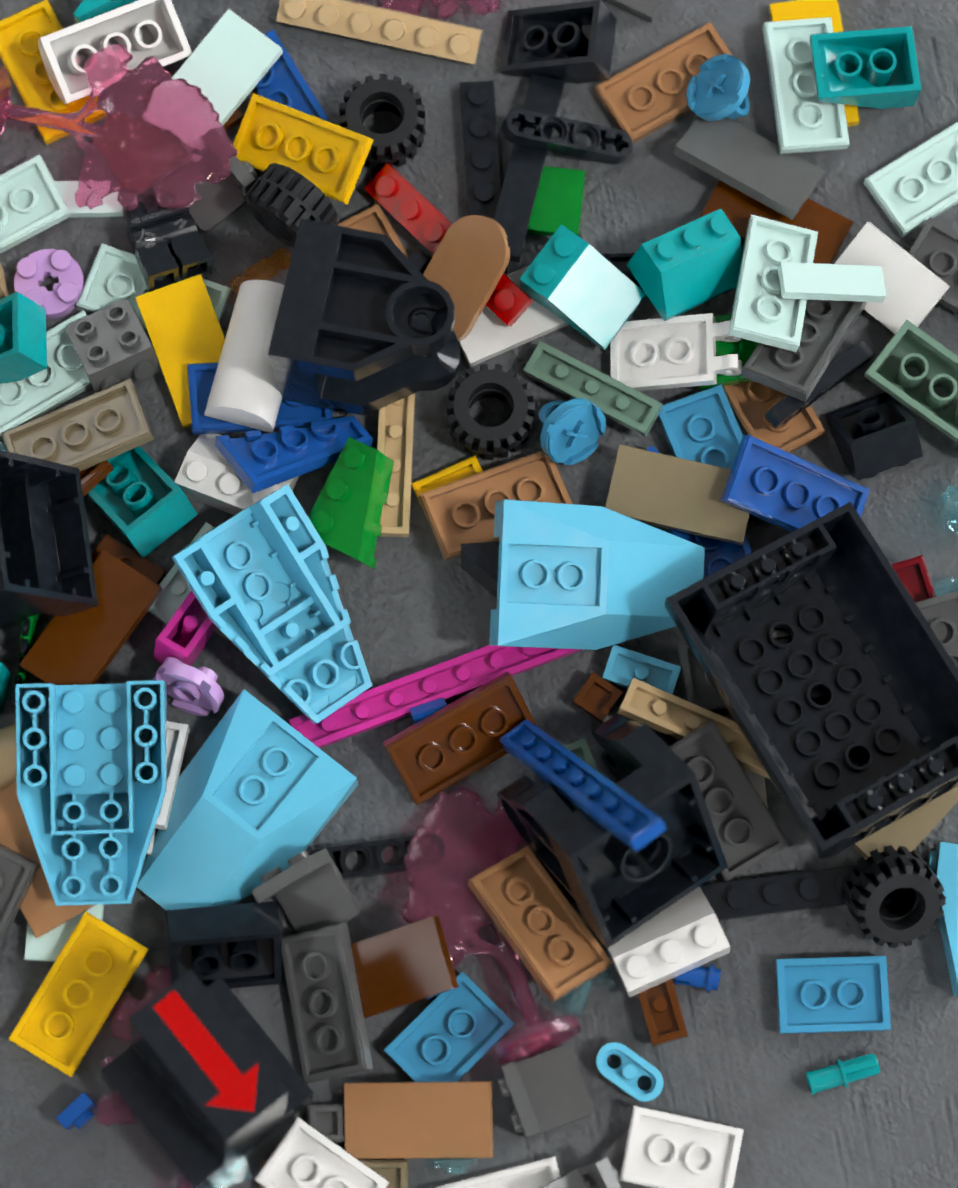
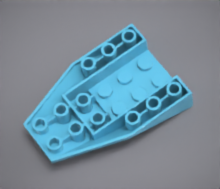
M505 499L495 501L494 537L499 538L497 609H491L489 646L598 650L675 627L676 624L665 608L666 598L703 579L705 547L602 506Z
M164 680L127 681V683L15 684L17 797L55 905L130 904L166 793L167 683Z
M243 689L178 778L167 830L158 829L154 839L152 854L147 856L136 887L164 910L237 904L253 894L251 892L253 889L263 884L261 876L277 867H280L282 872L290 867L288 860L305 851L357 788L358 780L353 774Z

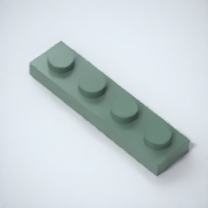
M542 341L539 342L523 369L525 375L571 399L585 398L593 402L602 410L605 417L644 437L647 436L663 408L662 403Z

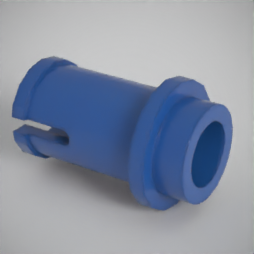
M711 964L710 967L699 966L675 977L674 985L680 984L707 989L706 993H710V990L718 991L721 969L714 968V964Z

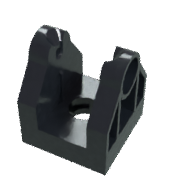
M301 219L268 351V357L280 394L282 395V400L365 416L416 392L434 391L446 386L455 378L460 367V347L455 332L452 330L455 324V306L450 294L441 285L427 280L387 235ZM433 353V355H432L431 357H428V358H424V357L421 356V355H430V354Z
M616 714L591 731L599 745L605 750L601 758L613 776L619 781L615 785L660 817L667 828L637 852L634 851L628 854L631 850L628 845L579 808L572 812L550 787L534 783L525 775L497 794L506 816L517 833L531 848L577 914L607 948L728 867L695 773L646 723L629 721L620 714Z

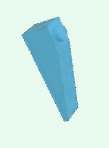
M940 842L935 846L934 851L929 850L927 864L944 888L942 893L946 897V905L941 906L944 913L942 919H938L953 996H958V844Z

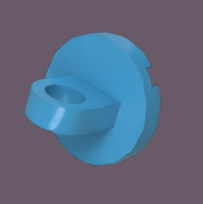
M729 54L716 55L705 61L699 67L701 71L697 77L693 75L689 81L686 93L689 108L699 118L707 121H717L725 117L734 120L746 116L750 109L747 95L750 76L747 67L739 59Z
M585 398L572 399L567 402L563 400L551 401L545 404L539 411V420L542 427L540 435L541 448L555 463L574 465L585 460L599 446L597 440L600 434L604 436L606 417L596 404Z

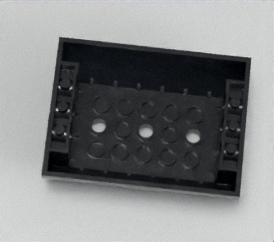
M851 502L666 598L665 608L820 859L832 857L958 786V669ZM778 628L786 630L790 634L791 642L788 644L776 642L773 638V630ZM822 689L828 695V703L825 705L816 704L811 699V690ZM854 749L862 751L867 759L866 765L856 766L852 764L849 760V751Z

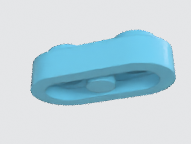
M618 1042L607 1043L598 1051L596 1055V1068L608 1081L640 1102H649L659 1096L663 1089V1077L660 1071L624 1044ZM610 1055H617L621 1060L620 1067L616 1069L610 1068L607 1064V1058ZM645 1076L651 1081V1087L648 1090H641L638 1087L637 1081L640 1077Z

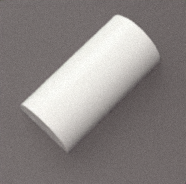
M138 0L38 39L39 51L45 70L56 94L64 104L184 59L192 54L171 0Z
M248 280L240 285L204 416L273 433L282 395L280 394L268 357V351L283 294V284L267 280Z

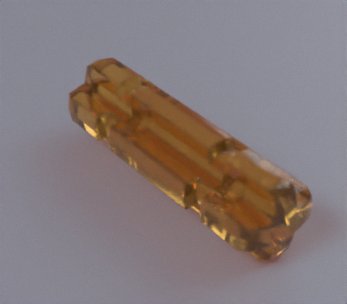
M281 247L272 253L273 256L271 258L267 256L244 270V275L238 274L230 279L229 284L232 291L238 295L240 285L248 280H269L278 274L277 271L279 269L283 271L288 268L292 257L285 247Z

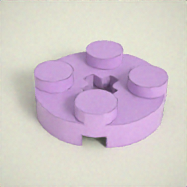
M42 249L33 252L18 262L17 271L14 276L15 292H19L46 309V319L60 318L69 314L75 308V304L78 302L85 285L84 276L79 264L65 250ZM49 276L59 280V283L54 284V290L47 291L45 286L40 287L41 282Z
M174 657L165 658L152 679L164 680L167 683V694L174 698L171 705L192 715L208 716L211 710L215 714L224 699L223 690L216 683L218 676L214 671L207 667L194 668L183 664V662Z

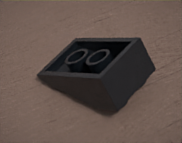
M601 0L509 10L500 72L503 75L531 78V75L534 74L577 84L608 81L610 78L617 19Z

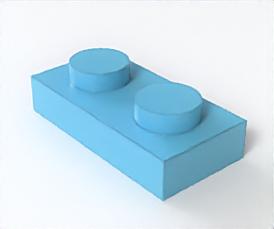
M613 645L602 678L611 684L628 689L632 679L635 678L673 694L681 666Z

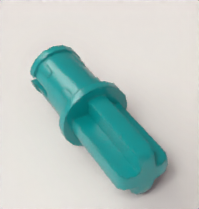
M871 1053L844 1062L837 1059L834 1065L810 1072L806 1071L805 1078L811 1095H814L817 1092L841 1085L847 1088L848 1083L878 1075L880 1073V1066L875 1054Z

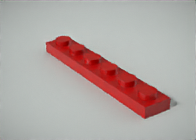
M386 163L365 190L434 255L445 233L453 223L393 166ZM503 273L486 306L507 326L512 327L534 300Z

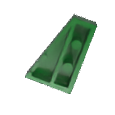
M349 437L308 518L326 547L375 569L376 558H374L376 541L377 537L381 536L382 526L380 525L383 504L386 505L394 461L377 449Z

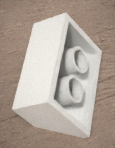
M201 434L188 450L174 481L182 489L186 497L236 515L286 484L289 485L293 492L299 476L252 493L215 447L216 436L222 435Z
M699 886L607 948L630 998L730 953V945L715 912Z

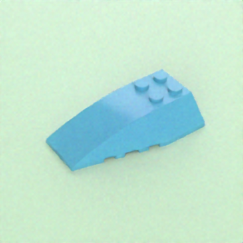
M288 484L240 511L171 557L209 619L314 724H318L372 686L358 641H354L349 626L351 620L348 611L343 609L337 591L340 588L335 574L332 575L327 561L329 555L326 546Z

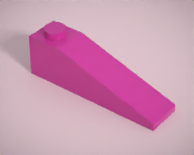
M192 590L156 639L153 659L163 664L165 658L174 657L183 662V664L192 666L217 627L209 619Z

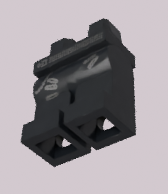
M171 191L156 198L159 210L148 213L143 202H135L126 206L127 237L132 245L148 292L179 282V276L181 280H185L199 274L202 277L212 274V255L208 246H205L186 201L180 203L174 192ZM201 264V265H200L197 269H195V270H188V269H187V268H189V267H192V266ZM168 274L162 280H154V278Z

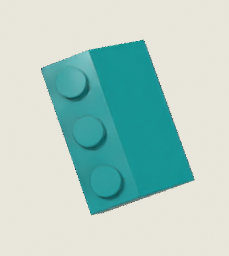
M719 209L641 244L627 266L665 322L737 288L742 260L740 235L723 210Z

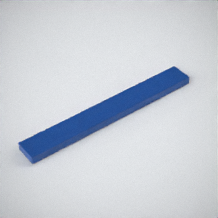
M528 719L499 739L505 751L635 852L667 829L660 817Z

